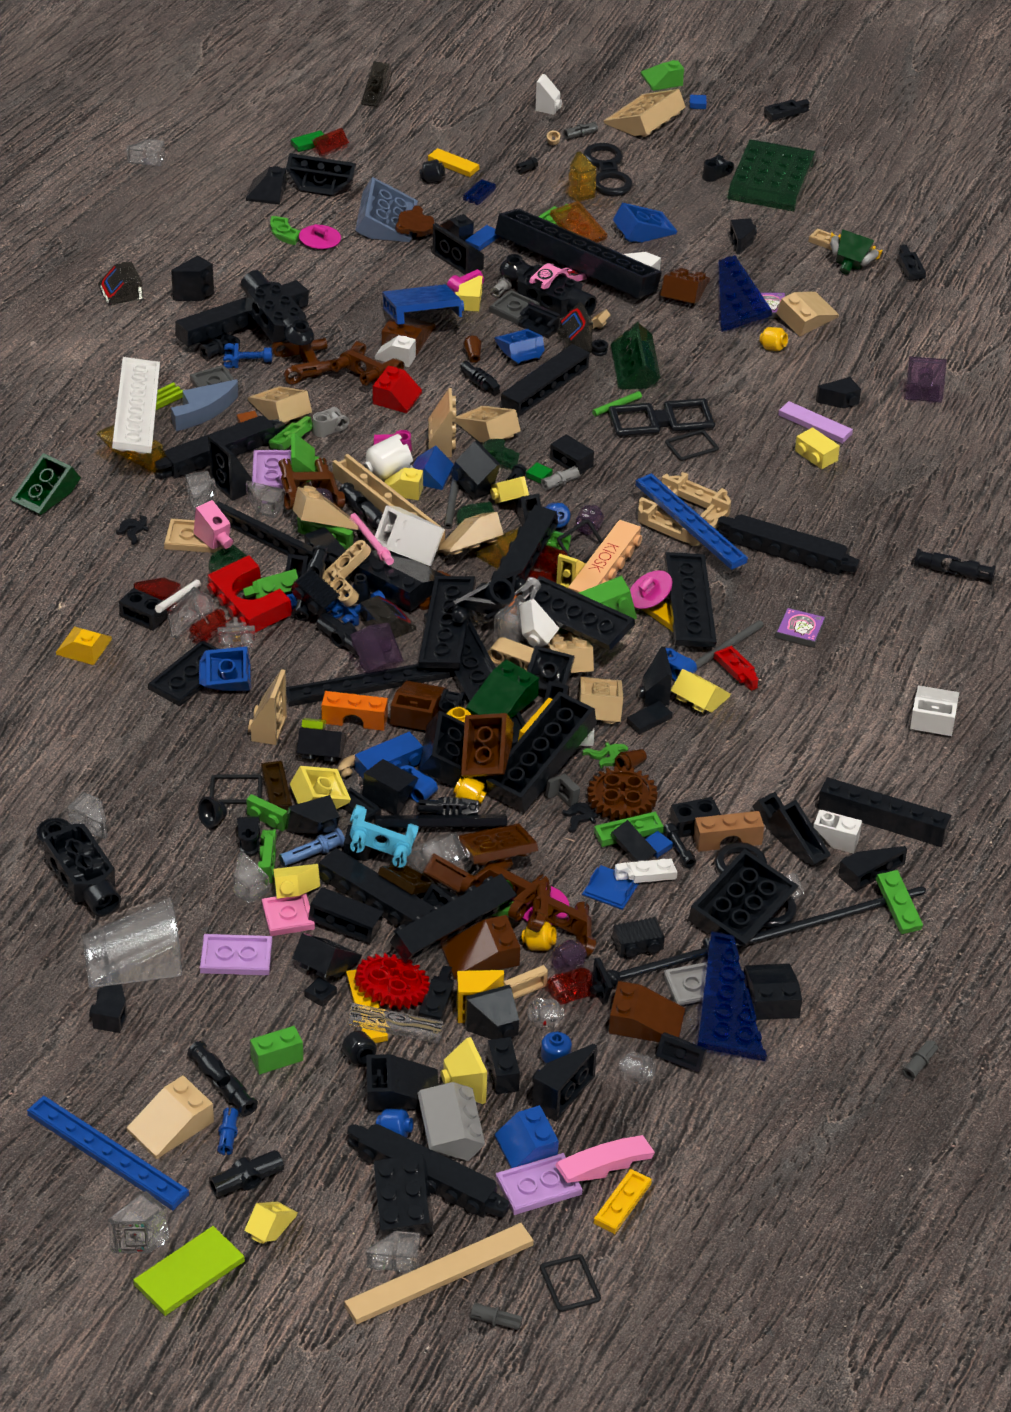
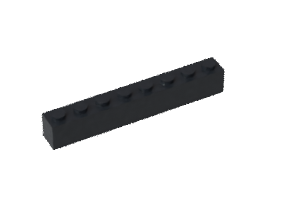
M297 280L282 285L300 308L308 306L309 290ZM245 297L176 320L175 336L188 347L221 336L224 333L256 324L257 322L245 309Z

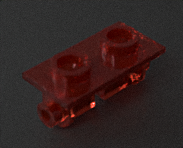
M222 609L214 610L205 616L208 624L202 618L191 625L189 631L192 635L196 636L192 642L199 639L205 641L211 638V632L214 630L220 632L227 627L226 623L232 620V618L226 620L224 617L225 612Z

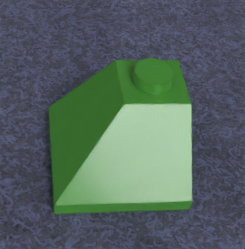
M672 60L641 71V76L652 91L683 86L684 68L678 60Z

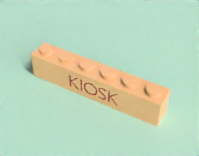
M619 520L568 589L579 593L615 579L619 569L624 567L627 558H631L636 546H640L642 541V535H640L641 527Z

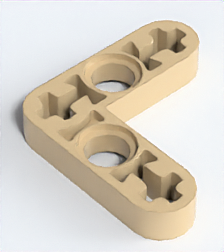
M363 540L355 542L324 571L322 577L325 582L340 594L338 599L346 607L354 605L359 598V594L345 578L371 552L370 546Z

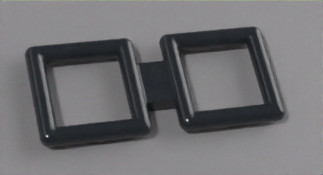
M705 398L666 401L663 404L665 410H654L651 403L610 406L608 409L617 436L659 433L661 427H671L672 431L676 432L710 429L716 425ZM702 407L706 421L677 424L672 408ZM647 411L651 426L622 428L617 413Z

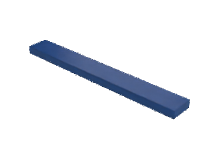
M652 473L636 480V486L731 570L747 563L748 557Z
M42 1096L27 1110L29 1117L172 1211L189 1196L187 1188L46 1096Z

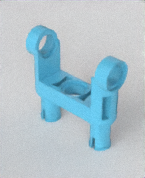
M356 804L350 819V823H352L350 831L352 839L350 844L351 850L354 852L355 847H357L356 853H360L364 850L365 846L393 855V865L397 866V862H399L398 867H404L407 863V856L411 854L412 845L419 826L411 823L408 824L405 835L364 821L367 809ZM382 835L387 838V841L379 843L375 838Z

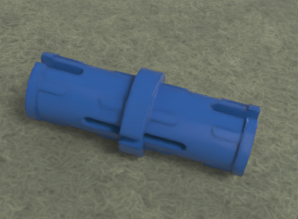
M229 1108L223 1110L222 1125L219 1126L218 1130L220 1139L217 1151L222 1155H225L226 1148H228L227 1155L233 1153L234 1138L238 1132L236 1123L239 1113L235 1108H231L230 1115H228Z

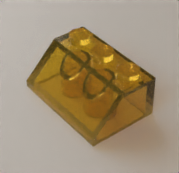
M115 424L97 432L96 435L111 451L153 473L157 470L155 462L164 458L165 451L162 449L163 445L156 440L152 442L151 453L140 454L136 451L113 449Z

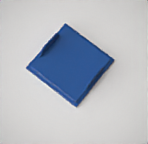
M600 865L592 874L590 882L582 895L623 910L639 883H634L630 879L616 880L613 869Z

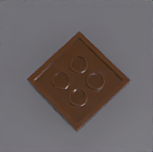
M519 823L456 836L457 845L476 865H486L492 860L505 861L516 855L529 856L532 852L538 851L537 842Z

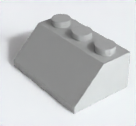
M450 1082L422 1089L418 1092L429 1149L469 1161L485 1145L473 1088Z

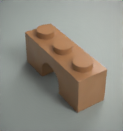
M759 811L695 818L693 837L698 852L719 850L721 841L729 836H737L739 842L749 843L753 846L762 845L764 824Z

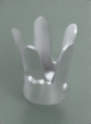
M529 577L526 583L515 592V595L521 591L523 592L518 600V604L523 603L529 595L531 597L530 600L534 599L536 592L541 588V584L537 579Z

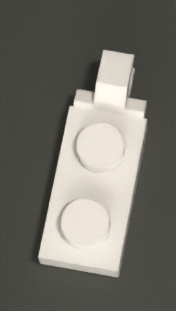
M672 859L625 862L615 864L614 876L616 880L630 879L634 883L674 880L677 878V870Z

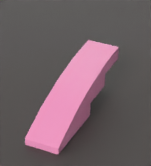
M640 1135L586 1149L558 1161L555 1166L567 1183L606 1178L609 1171L628 1169L632 1161L652 1159L655 1152L645 1137Z

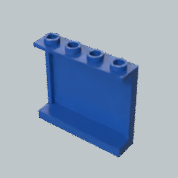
M446 284L382 292L383 308L397 325L405 324L404 312L450 307L459 317H462V311H464L463 300Z

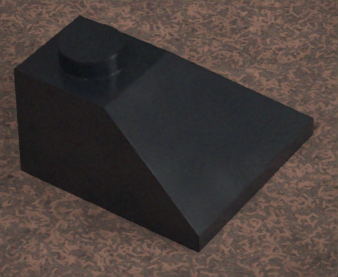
M278 166L268 167L255 177L246 196V201L280 205L287 187L286 168Z
M665 647L659 649L642 678V686L638 688L639 698L643 699L645 707L658 701L662 702L665 706L670 703L672 672Z
M328 795L290 806L285 827L286 831L317 834L331 832L338 828L339 814L331 796Z
M510 984L466 996V1031L491 1040L512 1038L519 1035V1017Z

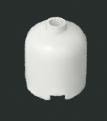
M396 434L368 448L364 465L365 468L379 479L385 480L404 467L413 468L410 465L413 462V458L408 445H403L400 441L402 436Z

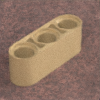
M500 637L488 650V654L493 663L500 665L507 659L527 671L534 648Z

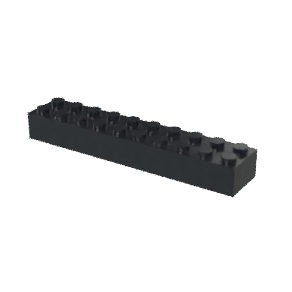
M520 208L499 213L495 234L501 236L504 240H511L517 246L528 248L530 252L540 253L546 259L557 261L559 265L569 266L575 271L586 274L588 278L600 280L602 284L611 285L617 291L629 293L633 298H640L658 290L662 271Z

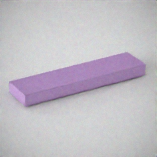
M790 401L779 410V416L808 429L813 427L826 437L842 444L853 432V429Z

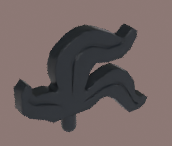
M139 515V521L132 518L123 520L120 524V529L116 530V534L122 535L127 532V537L131 540V544L135 545L138 542L136 534L142 530H149L146 527V516Z
M575 803L568 810L562 811L564 816L571 817V827L568 829L570 833L576 832L580 822L591 821L595 824V819L601 813L596 814V808L591 810L590 806L586 803Z

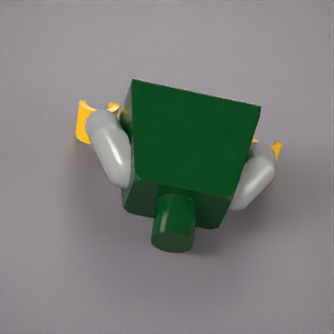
M843 229L839 236L831 233L830 245L832 253L836 256V262L842 264L840 272L844 274H849L851 268L859 270L861 266H866L873 260L879 259L883 250H876V246H873L874 240Z

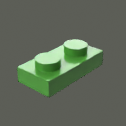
M252 794L246 799L247 815L251 817L259 816L260 821L280 831L285 830L288 815L286 810Z

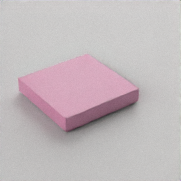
M306 893L295 897L277 899L276 896L262 899V907L270 936L315 929V923L308 920L310 905Z

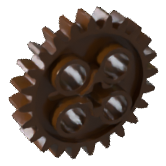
M614 766V771H611L609 768H606V773L599 771L598 776L594 775L593 781H589L587 789L588 802H591L590 807L596 808V814L603 812V818L609 815L610 821H613L615 817L618 820H622L623 818L647 814V812L651 813L652 807L656 806L658 795L657 786L654 785V780H649L648 774L642 776V770L636 773L634 772V767L628 771L625 766L622 767V770Z

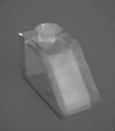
M208 471L185 475L186 491L194 514L196 507L213 499V490H216L215 480L210 477Z
M242 851L238 855L234 872L233 890L238 898H242L249 904L269 893V876Z

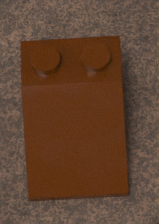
M405 316V324L397 325L393 319L389 320L381 331L382 345L398 335L416 339V356L436 325Z
M507 713L465 715L462 777L504 775L512 747L514 725Z
M507 915L485 919L441 944L449 967H452L451 974L454 980L457 979V971L502 970L520 966V945Z
M618 981L610 1013L609 1034L660 1042L661 1035L664 1032L680 1037L685 1008L643 985Z

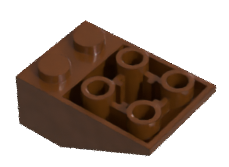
M685 268L675 269L664 275L660 296L695 304L699 302L710 281V277H707L706 273L703 272L688 273L689 270Z
M406 680L396 691L392 700L390 724L426 731L427 724L438 712V704L446 687Z

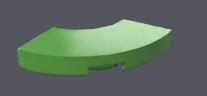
M272 216L270 226L273 235L282 242L296 245L300 231L289 225L288 218Z

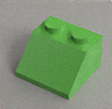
M291 433V466L293 471L317 472L314 462L319 459V456H315V448L297 434Z

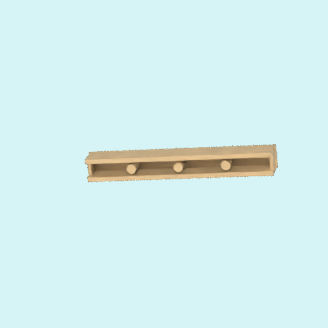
M346 454L345 459L340 462L337 460L333 461L335 479L342 484L346 482L352 483L354 489L365 495L381 512H384L386 505L396 506L441 527L349 454ZM445 530L439 546L445 541Z

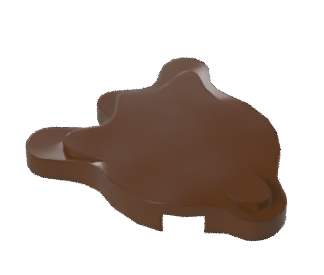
M415 205L412 210H406L399 214L395 230L398 233L408 235L411 231L417 233L416 237L433 234L434 218L422 214V207Z

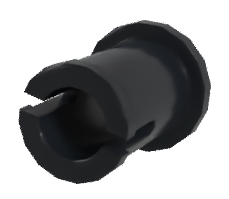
M529 157L528 160L516 164V169L521 168L517 171L519 174L531 169L535 170L538 167V161L535 157Z
M522 464L514 465L506 481L526 476L525 466Z

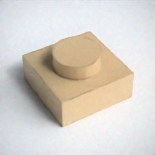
M606 309L595 315L586 324L589 330L595 327L598 329L603 327L607 323L606 319L610 316V313Z

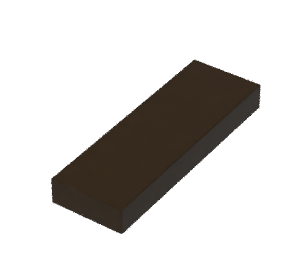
M283 762L261 763L268 802L288 811L289 807L292 806Z

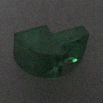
M490 439L482 444L500 465L511 470L514 465H517L520 453L504 447L505 440Z

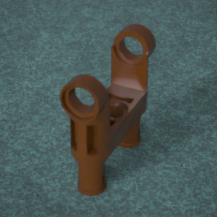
M326 338L313 340L308 345H295L289 341L273 342L271 345L275 356L283 358L300 355L303 364L291 365V367L285 370L284 377L288 384H297L301 379L322 375L323 372L333 371L330 367V363L333 360L320 362L314 351L326 350L328 348ZM278 346H285L282 351H276ZM292 372L297 373V375L293 378L288 377V375Z
M356 341L351 349L343 352L338 359L330 363L331 369L335 372L347 368L360 374V382L363 385L365 384V386L374 381L376 382L387 366L403 370L405 367L404 362L397 358H392L382 364L364 356L366 344L360 341ZM361 361L365 363L366 370L362 368Z
M285 458L281 459L278 462L282 473L281 483L285 491L284 505L287 510L293 509L297 488H304V486H311L316 488V490H325L328 500L340 509L344 507L345 495L342 491H339L334 474L329 471L325 458L315 460L314 464L317 472H294L291 461L288 458L286 460Z
M510 858L505 861L498 860L496 863H489L474 876L468 874L461 883L460 891L464 893L473 885L476 887L482 885L481 883L489 876L496 877L502 874L513 885L512 889L517 894L509 908L508 916L515 921H519L524 916L527 907L537 897V885L546 883L547 888V885L550 883L546 876L542 878L543 874L529 882L507 871L513 866Z
M546 883L538 884L536 888L537 897L533 900V914L528 921L527 928L537 933L541 930L546 920L575 934L576 950L579 954L589 957L595 949L596 939L592 937V919L589 916L588 903L585 905V902H578L574 909L550 897L551 886L549 884L547 885V890ZM559 913H566L568 917L565 919L558 918L556 915Z

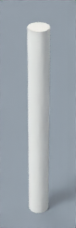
M194 580L155 606L156 612L161 613L200 587L201 582Z

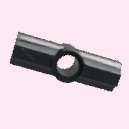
M326 612L321 614L316 621L317 627L331 637L335 646L339 648L345 646L362 658L367 656L372 649V643L359 635L352 623L346 622L344 624Z
M273 1150L252 1160L249 1157H243L238 1159L232 1165V1168L209 1177V1184L215 1197H221L240 1188L251 1190L257 1187L263 1178L284 1170V1163L278 1150Z

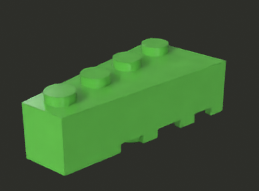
M622 576L579 592V594L637 619L631 592ZM560 627L557 631L560 632V634L568 633V631Z

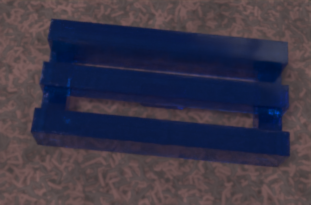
M481 179L463 195V200L467 201L469 199L470 203L475 201V204L479 205L496 189V184Z

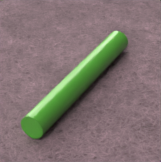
M640 391L593 409L592 413L596 417L608 412L610 406L626 405L642 398V394Z

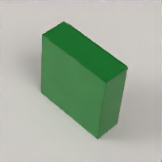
M535 463L526 472V478L540 484L543 478L553 475V469L540 463Z

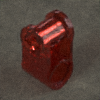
M546 544L534 568L548 572L551 575H557L558 555L568 556V554L563 550Z
M581 967L551 976L547 980L546 985L549 990H552L555 1003L563 1005L570 1001L588 997L591 994L590 986L592 985V973L590 970Z

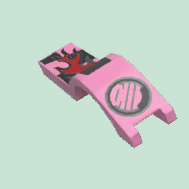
M547 263L530 278L529 282L533 284L540 280L543 282L541 288L546 289L550 287L552 281L559 274L575 281L585 280L587 276L580 271L573 270L571 267L562 269L554 264Z

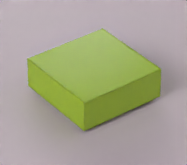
M304 718L302 719V727L323 730L326 727V720Z

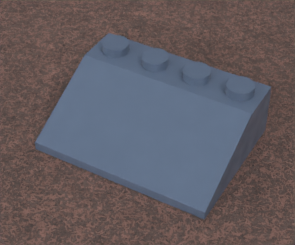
M372 177L362 193L355 231L370 239L410 242L412 232L410 231L409 235L398 233L395 230V226L398 222L399 214L406 210H412L417 205L418 200Z

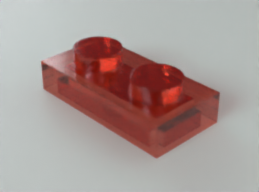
M343 128L312 140L319 156L349 143Z

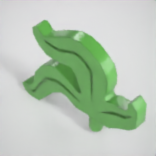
M606 742V747L601 751L586 748L583 750V755H589L593 759L600 760V768L603 766H616V756L620 752L628 751V747L624 744L610 745Z

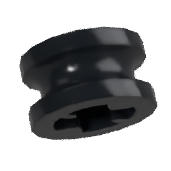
M602 339L594 340L592 342V354L595 356L606 355L608 343Z

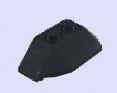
M289 153L286 166L287 172L300 191L335 196L353 181L356 163Z

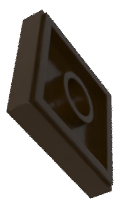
M399 864L397 866H382L378 871L380 876L412 895L426 893L431 883L437 884V882L407 864L401 868L398 867Z

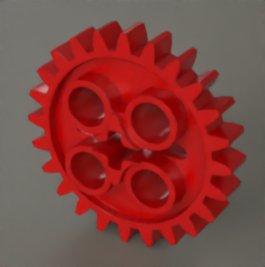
M384 953L383 957L375 954L374 958L367 956V960L362 959L361 964H358L354 978L356 980L355 985L359 986L358 991L365 992V998L372 997L371 1002L380 1001V1006L388 1004L390 1009H392L393 1005H396L398 1009H401L402 1005L410 1009L411 1004L417 1006L418 1002L422 1003L425 994H428L430 982H428L429 976H425L426 971L419 970L420 965H412L413 960L405 964L402 958H396L395 954L392 957H388L386 953Z

